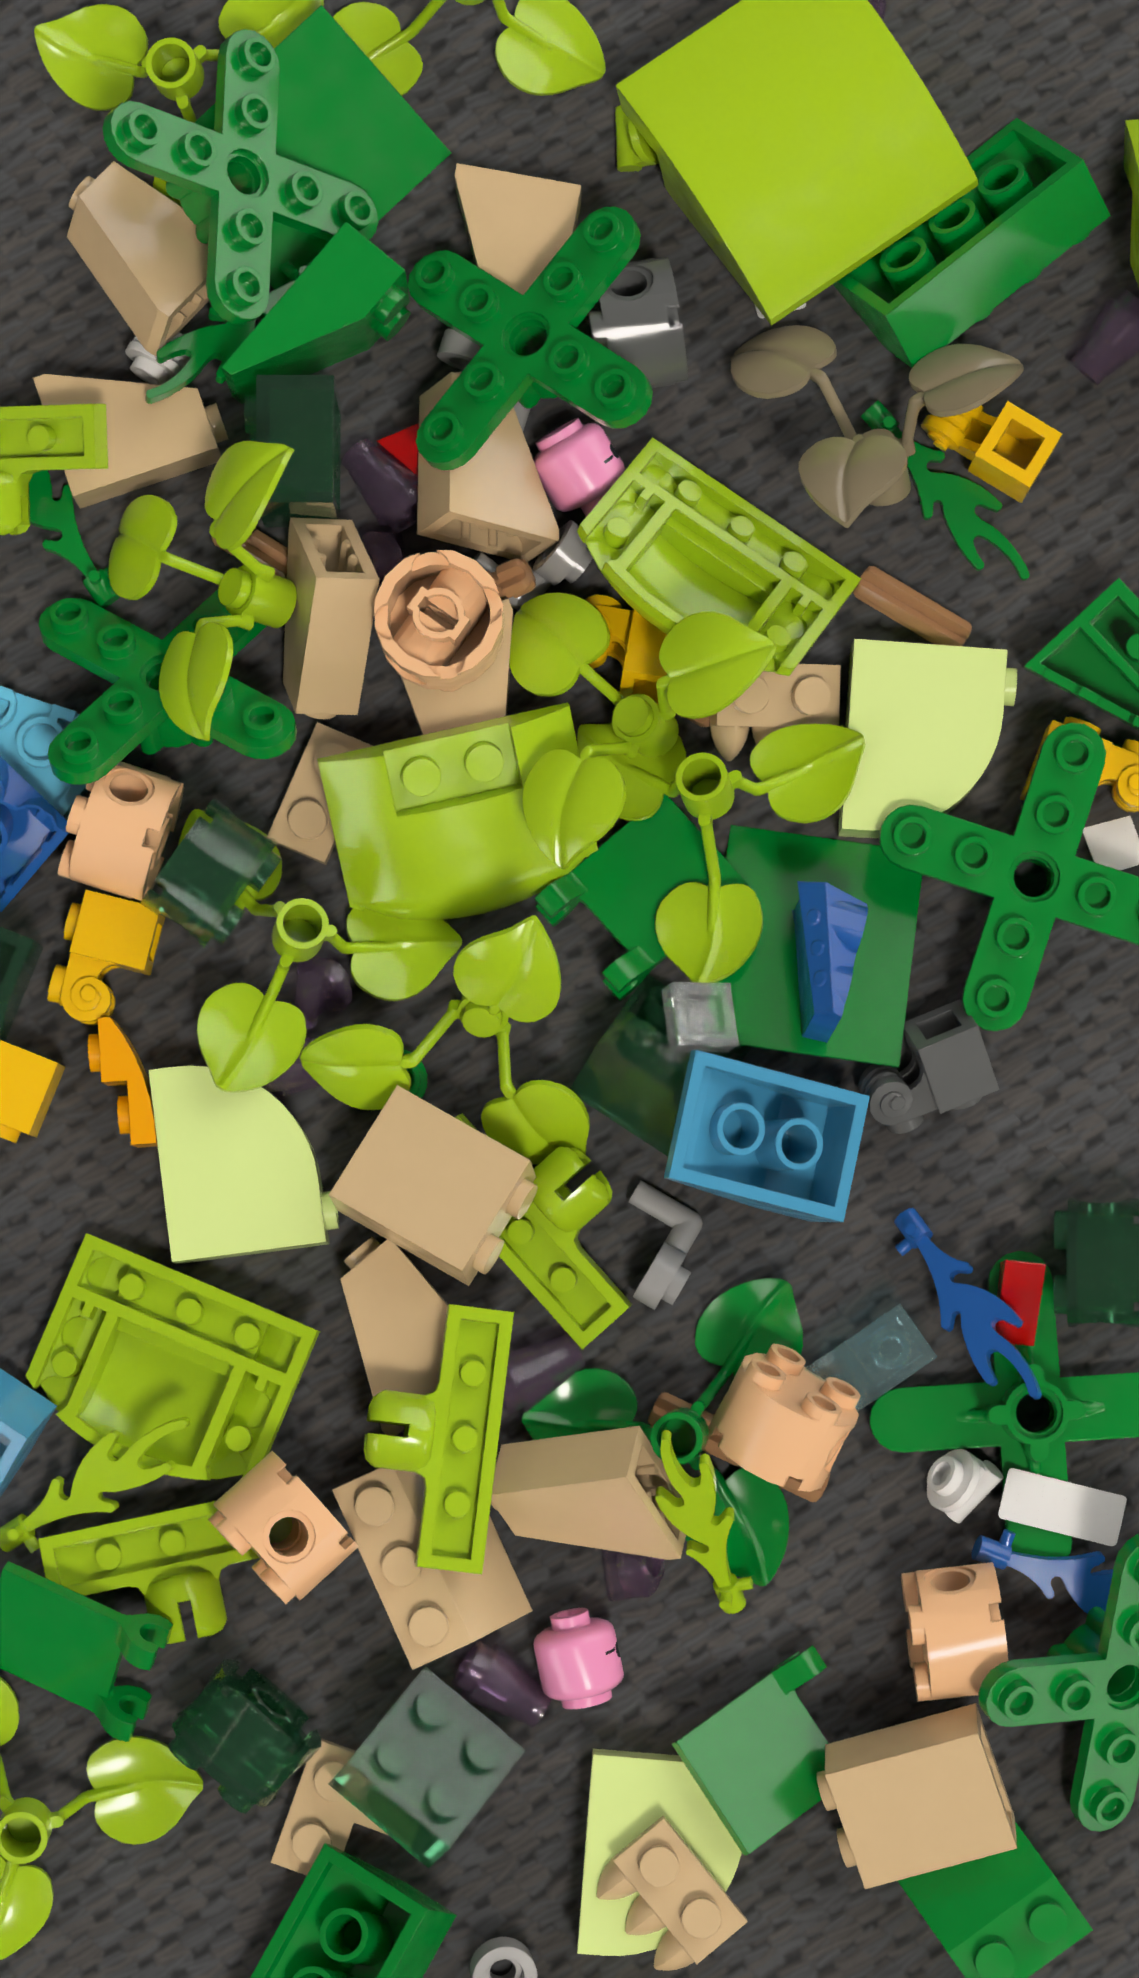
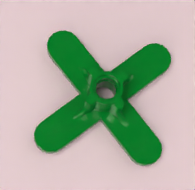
M247 29L234 32L220 45L217 64L214 131L134 101L121 103L112 109L105 117L102 127L104 141L108 150L119 162L132 169L167 181V193L171 197L180 200L185 214L196 224L197 239L203 244H208L207 297L213 309L221 318L231 324L239 325L255 320L267 308L273 221L326 241H330L345 222L349 223L368 240L376 233L378 226L377 210L372 199L363 189L342 179L276 155L279 60L273 46L264 36L256 31Z
M615 206L603 207L588 215L524 295L460 255L448 250L430 253L415 264L409 275L408 282L411 297L425 312L481 347L425 417L417 431L416 444L418 451L432 467L439 470H454L465 465L476 455L518 401L524 408L530 409L541 398L559 397L601 425L612 429L626 428L637 423L646 415L652 404L653 390L645 374L637 366L582 333L578 328V325L633 258L640 245L641 234L639 227L626 210Z
M219 588L163 639L150 634L93 602L81 598H65L45 609L39 620V629L43 643L53 652L113 684L50 743L47 754L53 774L60 781L73 785L95 782L108 774L139 744L143 753L151 755L158 752L162 747H181L190 743L200 747H207L215 739L240 754L253 759H269L280 756L291 748L296 741L297 734L296 722L292 711L283 704L231 676H228L224 691L212 717L210 741L195 738L181 730L173 723L163 707L159 692V676L165 654L174 637L183 631L195 633L196 624L201 618L232 615L219 600ZM254 622V626L250 631L240 627L227 628L233 640V657L267 626Z
M1064 724L1057 727L1046 737L1041 746L1013 836L918 805H906L895 809L885 818L880 827V847L890 863L901 869L992 898L962 993V1006L968 1016L971 1015L982 1030L1001 1031L1012 1027L1021 1019L1026 1010L1055 919L1139 946V877L1075 856L1106 758L1103 740L1094 729L1085 724ZM1032 862L1040 866L1045 872L1047 879L1046 888L1040 896H1026L1015 886L1013 879L1014 871L1019 864Z
M1016 1251L1005 1254L992 1266L988 1275L987 1290L997 1296L1000 1262L1004 1260L1045 1264V1262L1031 1252ZM1046 1265L1034 1346L1012 1344L1029 1364L1040 1386L1042 1397H1044L1049 1405L1050 1414L1045 1426L1039 1430L1028 1431L1017 1421V1405L1020 1399L1029 1393L1018 1370L999 1352L992 1353L993 1371L998 1380V1384L995 1387L990 1386L986 1382L904 1387L888 1390L879 1396L871 1407L869 1425L871 1433L877 1442L890 1451L906 1453L999 1446L1000 1466L1003 1475L1002 1493L1010 1468L1068 1482L1065 1442L1139 1437V1372L1060 1377L1053 1280L1050 1269ZM1005 1520V1529L1016 1533L1011 1545L1012 1551L1050 1557L1069 1556L1071 1553L1072 1536Z
M1139 1534L1126 1541L1118 1552L1114 1563L1106 1611L1097 1606L1090 1609L1085 1624L1072 1631L1064 1644H1056L1050 1647L1047 1657L1016 1659L999 1664L987 1674L978 1692L979 1705L983 1713L999 1726L1016 1727L1085 1720L1070 1796V1809L1074 1817L1090 1831L1101 1832L1111 1829L1126 1817L1134 1801L1139 1776Z

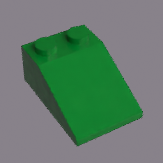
M345 222L222 366L232 397L243 404L367 351L380 337L386 341L391 340L401 330L411 314L406 308L410 303L405 269L349 223Z
M1016 1822L1017 1849L898 1880L900 1886L965 1978H1028L1093 1931Z

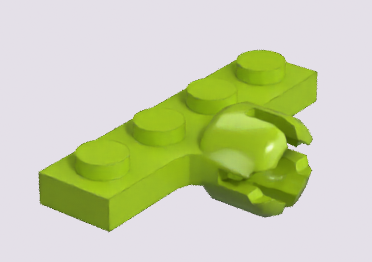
M106 404L0 407V536L7 534L19 535L26 532L30 527L29 482L34 473L41 470L108 469Z
M463 1113L455 1117L476 1129ZM560 1146L534 1168L536 1178L533 1183L538 1186L536 1195L526 1213L520 1219L512 1216L499 1236L500 1239L504 1240L499 1257L583 1350L633 1304L581 1247L578 1240L581 1229L610 1203L613 1191L603 1173L598 1171L572 1192L566 1184L586 1167L591 1160L575 1147Z
M453 1304L447 1305L438 1384L434 1392L424 1395L383 1390L373 1396L369 1405L368 1422L404 1426L403 1437L374 1433L365 1434V1459L375 1468L414 1472L423 1477L425 1490L415 1567L482 1575L514 1312Z
M216 1501L38 1539L45 1577L83 1596L125 1587L139 1588L144 1596L147 1613L160 1615L172 1622L173 1628L167 1644L186 1641L179 1608L180 1602L191 1601L198 1638L211 1636L223 1630L227 1621V1615L220 1585L221 1570L231 1564L259 1559V1556L251 1548L242 1556L208 1520L218 1511L213 1505ZM292 1517L282 1518L275 1522L269 1534L270 1543H278L287 1538L293 1525Z

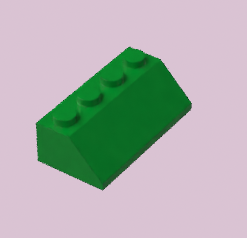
M1015 118L966 157L978 179L977 187L833 284L885 349L911 368L927 354L947 346L976 322L988 317L996 306L1021 286L1037 278L1045 267L1073 245L1086 239L1094 228L1111 216L1084 160L1018 118Z
M325 1843L250 1978H423L457 1915L408 1883Z

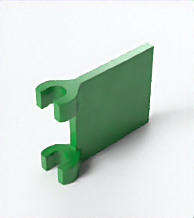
M664 794L660 808L652 817L643 821H629L602 844L598 851L593 852L571 872L552 882L535 897V901L538 904L536 910L552 927L556 926L570 914L579 902L583 903L626 950L627 953L615 960L602 972L605 978L603 984L619 1001L628 996L667 957L659 944L655 924L657 911L662 900L673 889L685 883L697 882L709 886L702 833L677 805ZM717 850L721 886L729 884H744L748 886L747 881Z
M8 1561L2 1569L0 1577V1669L92 1711L99 1719L103 1729L110 1736L120 1741L129 1742L134 1734L138 1718L143 1720L147 1715L152 1695L136 1686H114L122 1655L133 1666L150 1671L154 1665L158 1648L164 1649L169 1641L173 1628L172 1622L160 1615L150 1613L122 1614Z
M813 1645L801 1653L797 1651L783 1660L758 1682L672 1743V1746L744 1856L753 1852L822 1800L817 1783V1772L825 1770V1744L829 1743L795 1692L796 1688L827 1668Z

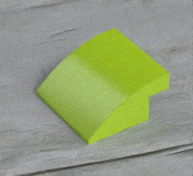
M741 0L616 84L623 112L658 156L665 189L771 326L978 186V179L947 121L902 48L868 0Z

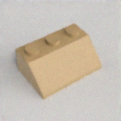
M378 1468L340 1485L332 1491L352 1536L359 1546L360 1554L412 1670L462 1648L533 1611L490 1515L482 1575L415 1567L425 1490L423 1477L414 1472Z

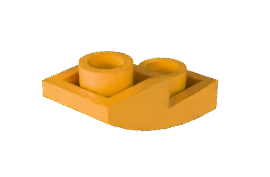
M111 1017L98 1018V1034L88 1035L91 1072H101V1082L107 1086L127 1085L128 1096H118L117 1099L120 1134H130L131 1145L137 1148L158 1146L150 1081L141 1059L130 1039L115 1020Z

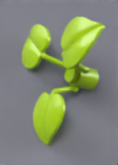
M228 0L219 16V29L225 39L239 30L256 31L264 36L275 48L319 6L322 5L324 7V0ZM97 4L84 7L57 20L39 24L34 29L40 56L56 84L73 101L85 108L96 111L112 110L119 104L129 101L134 91V77L147 78L149 76L164 97L176 101L183 118L194 123L197 119L192 109L190 98L195 96L203 85L204 69L202 63L204 61L218 62L219 50L206 49L203 45H198L192 50L185 41L178 38L161 39L153 44L148 51L146 32L136 16L128 10L115 5ZM154 177L153 188L182 207L180 200L171 197L167 193V181Z
M431 0L415 20L402 32L396 15L385 6L377 3L358 2L350 4L337 12L333 18L400 95L403 96L416 84L423 68L420 54L408 41L413 39L447 0ZM485 0L455 1L463 5H477ZM492 0L499 21L508 27L497 39L495 58L502 75L511 85L528 94L546 96L563 93L599 81L604 76L606 67L600 43L587 20L568 0H519L514 16L507 10L504 0Z
M256 441L235 443L222 454L211 474L205 495V510L215 520L210 526L209 533L221 548L233 554L244 564L238 569L231 568L223 574L167 552L166 550L176 532L177 515L168 501L154 495H143L129 504L123 513L119 525L120 535L115 539L111 549L108 568L110 585L113 591L122 598L138 600L145 596L157 581L161 562L219 585V600L232 615L201 618L196 624L195 633L189 631L178 633L170 643L165 654L159 676L160 698L167 715L181 730L201 740L210 741L212 717L224 691L232 664L233 640L227 628L240 627L250 631L254 626V622L272 628H280L290 619L296 605L297 591L294 583L289 579L275 575L273 567L260 563L241 546L255 529L291 455L295 451L284 444Z
M546 593L525 602L521 609L516 612L512 626L509 667L514 678L528 692L537 696L552 697L561 695L571 689L581 674L616 706L612 716V727L615 734L623 740L619 743L587 745L582 749L579 758L567 750L554 749L544 754L535 763L524 785L523 810L532 838L545 856L559 868L566 869L580 853L600 840L618 820L626 801V784L622 773L616 765L606 758L597 756L624 754L632 759L639 753L648 758H656L669 752L675 745L679 733L678 723L675 719L676 713L684 718H706L720 712L733 703L756 681L773 657L777 646L770 638L726 614L714 611H702L683 618L670 630L660 648V664L667 675L659 678L656 682L657 703L645 694H632L624 697L589 666L590 663L604 654L610 643L608 624L596 607L585 599L567 593Z
M612 723L582 724L578 728L577 745L579 756L582 749L587 745L619 743L623 741L615 734ZM799 724L780 728L760 740L751 752L750 765L755 776L761 781L758 783L742 777L739 770H733L728 773L722 760L713 754L696 753L687 757L679 735L672 749L660 757L648 758L639 753L632 759L624 754L597 756L610 760L623 775L626 784V801L619 819L643 821L652 817L660 808L664 794L672 798L680 794L687 811L692 816L698 818L709 876V886L697 882L679 885L662 900L655 921L658 941L665 955L694 985L707 986L714 984L736 972L755 950L763 929L762 908L754 890L744 884L721 886L713 820L720 818L729 811L734 802V789L736 788L754 796L768 793L772 810L779 817L787 821L805 824L826 819L845 803L851 793L865 749L863 734L846 727L831 724Z
M200 809L192 810L185 822L177 850V875L181 892L192 910L202 918L216 924H225L233 921L241 914L245 907L254 916L276 918L271 938L272 944L281 958L265 995L259 989L247 983L226 985L214 991L206 999L197 1020V1039L200 1051L215 1086L224 1092H246L263 1087L283 1075L300 1056L306 1038L305 1017L296 1006L275 1000L292 962L310 960L320 951L324 941H328L342 954H353L350 972L355 983L374 998L385 1001L405 1000L419 994L431 984L462 945L460 935L443 919H399L380 914L365 907L364 911L353 908L346 920V931L350 942H347L337 934V928L334 925H329L325 910L313 900L298 898L286 904L282 901H278L274 905L259 904L257 901L264 900L275 892L282 875V859L274 842L269 841L267 835L254 826L245 822L218 817Z
M532 915L507 929L482 936L470 942L460 951L454 963L453 976L462 994L461 1000H451L449 1002L446 1013L413 1052L403 1055V1042L395 1031L371 1024H356L333 1030L311 1041L301 1052L299 1059L303 1068L337 1100L362 1110L383 1109L397 1085L409 1091L411 1078L406 1069L417 1066L456 1019H460L466 1031L474 1036L485 1038L496 1035L499 1081L504 1097L490 1100L483 1107L481 1120L486 1135L531 1161V1164L539 1165L560 1146L575 1147L586 1155L587 1139L590 1130L589 1114L584 1103L574 1091L562 1084L547 1080L526 1082L518 1090H516L512 1083L509 1046L511 1024L508 1022L509 1017L525 1023L538 1021L554 1010L561 993V973L557 955L546 930L536 915Z
M0 1677V1746H2L14 1736L19 1725L20 1714L19 1702L15 1692ZM132 1736L129 1742L114 1738L98 1747L88 1759L87 1775L94 1789L82 1792L55 1812H50L44 1803L35 1798L24 1797L14 1800L11 1797L3 1760L0 1755V1809L3 1812L0 1818V1960L7 1958L27 1944L40 1931L49 1917L54 1896L51 1878L42 1868L26 1863H30L41 1856L46 1848L52 1829L61 1827L66 1819L86 1804L96 1801L95 1819L101 1830L109 1837L121 1843L133 1845L148 1843L160 1838L178 1823L189 1805L204 1787L201 1774L183 1754L163 1742L148 1737Z

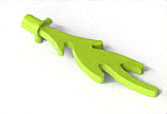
M188 1417L177 1418L156 1427L133 1443L121 1458H115L112 1455V1449L120 1433L117 1430L108 1433L83 1458L73 1480L70 1497L66 1496L63 1492L64 1478L61 1476L54 1478L50 1483L45 1498L35 1511L28 1517L20 1514L0 1527V1548L5 1552H10L24 1543L29 1552L33 1553L40 1548L39 1542L35 1537L36 1528L71 1515L93 1512L111 1513L119 1507V1503L116 1500L105 1498L103 1492H118L132 1489L154 1481L171 1471L175 1467L173 1460H168L158 1465L146 1466L142 1462V1457L163 1436L189 1426L190 1419Z
M664 1430L661 1435L660 1447L662 1462L671 1484L682 1497H675L667 1489L659 1486L656 1488L655 1500L666 1518L677 1529L694 1539L687 1541L686 1554L702 1564L713 1577V1588L719 1600V1607L728 1614L738 1613L746 1606V1598L743 1591L753 1589V1580L751 1576L737 1578L735 1574L730 1572L727 1557V1538L734 1521V1508L727 1507L721 1515L714 1516L716 1476L710 1456L708 1454L700 1456L699 1468L701 1475L699 1477L693 1478L689 1476L676 1458L672 1447L671 1432Z

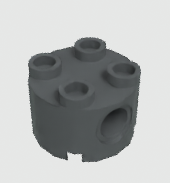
M651 258L629 262L594 305L596 311L589 312L588 317L585 318L587 336L637 366L650 381L652 388L675 385V383L687 381L688 367L682 324H679L677 311L679 302L669 258Z

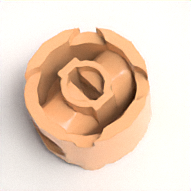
M436 550V552H427L422 555L417 553L404 558L384 577L375 597V630L386 661L403 679L425 689L453 692L465 684L475 681L493 665L504 641L503 603L494 579L476 560L456 551Z
M121 761L99 780L86 784V790L91 791L89 798L80 795L76 796L67 820L66 832L77 836L75 841L69 840L66 844L59 864L58 876L128 899L133 898L145 902L154 888L164 861L161 855L170 831H174L177 822L184 784L172 780L171 777Z
M772 1344L767 1354L754 1353L744 1357L728 1392L708 1427L710 1436L720 1433L723 1435L718 1448L746 1471L782 1487L786 1484L789 1476L802 1479L798 1491L811 1492L822 1488L845 1439L854 1428L859 1416L855 1407L861 1395L855 1387L835 1377L825 1379L818 1373L804 1367L806 1364L805 1359L795 1350L784 1345Z
M271 1451L213 1504L218 1511L208 1520L242 1556L250 1548L259 1556L260 1560L251 1568L274 1594L287 1604L294 1596L299 1601L303 1599L359 1546L351 1537L347 1536L348 1532L297 1475L292 1476L286 1470V1464ZM292 1517L293 1525L287 1538L278 1543H270L269 1534L275 1522L282 1518Z
M993 1562L901 1573L905 1612H908L910 1628L906 1629L910 1667L913 1668L917 1702L979 1696V1689L987 1674L999 1664L1009 1661L1004 1619L1001 1620L998 1603L1002 1602Z

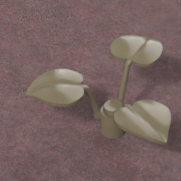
M800 325L774 328L753 337L738 348L734 355L730 357L732 378L736 386L748 395L763 399L788 396L802 389L809 379L820 387L844 437H830L812 445L806 450L799 461V474L805 490L816 505L845 528H849L869 504L873 506L893 505L902 501L910 493L911 482L907 468V457L916 452L913 439L918 413L923 406L926 405L927 410L932 415L938 417L966 413L981 406L1002 392L1024 371L1023 364L1018 359L981 345L954 344L936 349L921 358L909 373L910 386L917 393L908 401L902 438L898 439L894 437L891 431L886 429H873L864 434H856L828 376L824 371L820 370L831 363L837 356L835 343L823 331Z

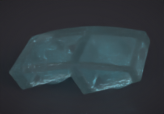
M897 1304L856 1334L809 1364L804 1370L824 1382L828 1377H835L855 1387L861 1395L855 1407L858 1412L937 1358V1355L902 1305Z

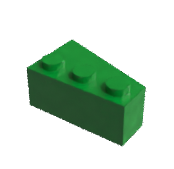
M1118 578L1024 666L1025 670L1139 731V598Z

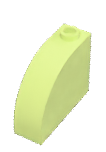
M854 639L850 649L845 727L863 734L865 749L851 793L839 810L838 836L879 838L880 827L885 818L899 807L918 805L947 814L968 795L984 773L994 754L1002 728L1004 706H1014L1017 668H1006L1007 650Z
M177 1066L149 1070L169 1244L173 1263L183 1264L330 1244L328 1230L339 1229L338 1211L329 1196L331 1191L323 1192L319 1164L314 1149L299 1122L279 1100L262 1087L246 1092H224L215 1086L208 1067Z
M593 1749L577 1954L625 1956L657 1949L662 1937L668 1931L667 1927L647 1935H628L625 1932L628 1912L633 1902L640 1895L638 1891L621 1899L604 1900L598 1899L597 1887L600 1876L608 1862L662 1816L667 1819L725 1892L730 1886L738 1868L742 1852L680 1756Z

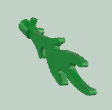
M290 261L282 266L281 271L289 278L290 282L269 293L266 310L255 320L243 325L231 324L221 318L211 307L208 315L209 320L224 322L225 324L211 325L194 330L160 348L156 354V361L159 364L182 355H186L190 359L182 370L170 380L158 387L147 390L146 403L152 404L161 401L180 391L191 383L212 359H219L221 361L216 373V382L219 384L226 381L222 370L224 363L254 330L255 321L265 317L312 261L301 266L299 270Z
M879 400L861 415V418L872 430L886 429L891 431L894 437L902 438L903 432L897 427L900 422ZM914 441L916 452L907 457V468L918 494L923 519L930 520L933 516V504L939 503L952 539L965 559L976 571H981L984 567V562L977 553L973 542L974 538L980 537L991 543L1006 556L1021 580H1027L1030 573L1017 550L1001 532L983 521L975 513V508L979 506L997 513L1001 510L1002 503L986 489L968 479L947 473L930 472L927 469V464L941 463L945 458V453L929 449Z
M48 470L34 473L29 482L30 524L45 530L62 533V538L59 541L44 540L42 543L44 550L64 558L76 567L86 578L82 584L97 605L104 609L117 601L120 596L113 591L110 585L109 566L96 570L84 547L76 521L74 498L69 485L63 487L61 499L54 501L53 487Z

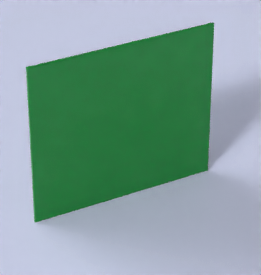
M322 5L274 48L280 68L276 155L342 179L363 189L374 203L378 221L451 154L449 149ZM215 104L194 123L214 131ZM273 221L270 264L271 287L276 290L290 282L289 278L281 271L285 263L290 261L299 270L301 266L312 261L329 241Z
M731 825L726 860L747 881L748 886L754 890L762 908L763 929L760 940L748 960L732 975L708 986L701 1040L899 1067L922 875L901 869L890 863L882 853L880 845ZM797 881L827 882L863 901L868 907L867 919L856 953L853 976L842 1018L827 1043L802 1037L795 923L792 913L800 899Z

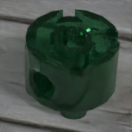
M213 798L204 810V813L213 819L211 824L199 816L155 879L157 881L156 885L164 890L162 894L159 895L149 889L140 903L156 915L165 916L181 925L204 948L211 938L223 945L245 913V911L235 905L248 886L259 893L282 860L280 856L272 852L278 841L266 837L247 826L232 813L229 807L216 798Z
M1069 1198L1068 1210L1054 1211V1249L1067 1250V1275H1054V1314H1067L1068 1327L1102 1322L1119 1324L1126 1328H1139V1311H1134V1302H1139V1224H1134V1216H1139L1138 1198H1127L1124 1201L1111 1203L1085 1202L1076 1198Z
M227 1659L223 1660L212 1672L200 1695L187 1708L174 1716L172 1728L176 1736L170 1741L168 1747L172 1754L186 1767L194 1771L202 1767L213 1779L220 1783L217 1789L221 1797L235 1810L247 1814L254 1805L266 1807L275 1801L282 1784L321 1748V1736L317 1729L310 1731L308 1735L305 1734L301 1727L309 1717L268 1678L253 1668H250L242 1677L235 1673L239 1669L238 1664L240 1662Z

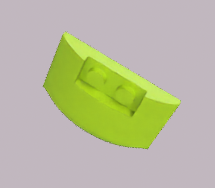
M653 437L582 521L577 530L582 542L586 543L598 569L611 586L634 610L667 635L674 625L694 613L714 611L726 614L767 636L776 644L777 649L763 672H776L775 674L790 676L861 580L860 577Z
M568 702L318 758L317 762L350 907L364 911L365 907L389 917L408 920H442L483 914L510 906L540 893L552 882L571 872L585 857L587 858L592 853L598 851L596 842L580 853L568 868L561 869L545 856L533 840L524 816V785L535 763L544 754L554 749L567 750L579 758Z
M86 1233L25 1376L34 1389H37L40 1385L42 1386L50 1401L57 1405L56 1410L58 1413L56 1415L68 1427L93 1445L111 1431L117 1430L120 1436L112 1449V1455L117 1458H121L133 1443L156 1427L177 1418L188 1417L190 1425L157 1440L143 1455V1464L153 1466L173 1460L175 1467L165 1475L194 1480L222 1479L239 1475L244 1477L269 1454L320 1331Z

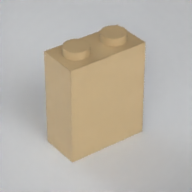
M397 1085L332 1188L329 1196L337 1211L469 1286L478 1271L485 1275L493 1267L504 1245V1240L500 1239L499 1236L512 1216L520 1219L526 1213L536 1195L538 1186L533 1183L536 1175L529 1159Z
M976 1703L825 1744V1770L817 1772L819 1792L826 1810L837 1809L843 1828L837 1829V1839L843 1861L847 1868L857 1865L865 1889L1017 1849L1015 1816Z

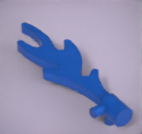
M915 1208L904 1210L896 1217L894 1223L905 1239L899 1242L895 1248L902 1256L913 1248H919L935 1283L940 1306L941 1327L951 1332L954 1329L956 1316L961 1314V1328L967 1349L974 1365L985 1382L992 1387L998 1384L991 1366L990 1356L994 1352H999L1018 1370L1026 1384L1029 1395L1036 1400L1040 1399L1042 1396L1041 1389L1029 1364L1021 1353L995 1329L996 1323L1002 1320L1020 1328L1023 1325L1022 1319L1011 1307L994 1294L976 1286L954 1283V1277L957 1274H971L973 1267L968 1262L950 1257L932 1242L933 1233Z
M1007 1529L1003 1530L999 1541L982 1535L977 1537L972 1549L971 1557L973 1560L981 1563L993 1562L996 1568L1004 1570L1008 1566L1023 1573L1039 1586L1042 1593L1048 1599L1054 1597V1591L1051 1586L1052 1578L1060 1577L1072 1599L1085 1613L1088 1614L1089 1610L1096 1606L1106 1611L1113 1569L1091 1573L1093 1567L1105 1561V1557L1100 1551L1074 1556H1037L1012 1551L1011 1545L1016 1533Z

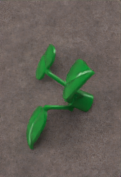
M781 1278L751 1280L722 1293L704 1310L696 1328L695 1346L702 1358L710 1363L722 1366V1368L691 1408L673 1409L659 1418L654 1426L644 1422L633 1421L637 1413L638 1401L629 1383L617 1373L607 1369L588 1368L576 1371L563 1378L542 1399L525 1411L522 1416V1422L533 1440L640 1426L648 1440H651L652 1448L661 1460V1435L664 1430H668L672 1434V1447L680 1465L689 1462L692 1469L700 1471L701 1452L705 1449L709 1439L708 1425L701 1415L725 1385L731 1374L736 1375L744 1357L754 1353L767 1354L772 1344L784 1345L795 1350L800 1355L802 1354L803 1328L792 1285L787 1280ZM714 1467L716 1476L714 1516L721 1515L727 1507L734 1508V1521L727 1538V1557L730 1572L741 1578L751 1576L754 1584L766 1586L781 1565L788 1544L790 1523L785 1495L779 1485L770 1483L746 1471L744 1468L735 1471L725 1481L720 1471ZM686 1535V1541L694 1540Z

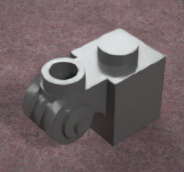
M960 999L905 1021L904 1034L912 1054V1059L903 1071L899 1072L896 1067L872 1064L864 1070L858 1082L859 1093L870 1096L868 1109L874 1119L886 1125L888 1131L894 1134L907 1133L916 1129L923 1123V1115L937 1109L942 1114L951 1109H965L978 1103L983 1096L1000 1090L979 1027L973 1017L965 1013Z

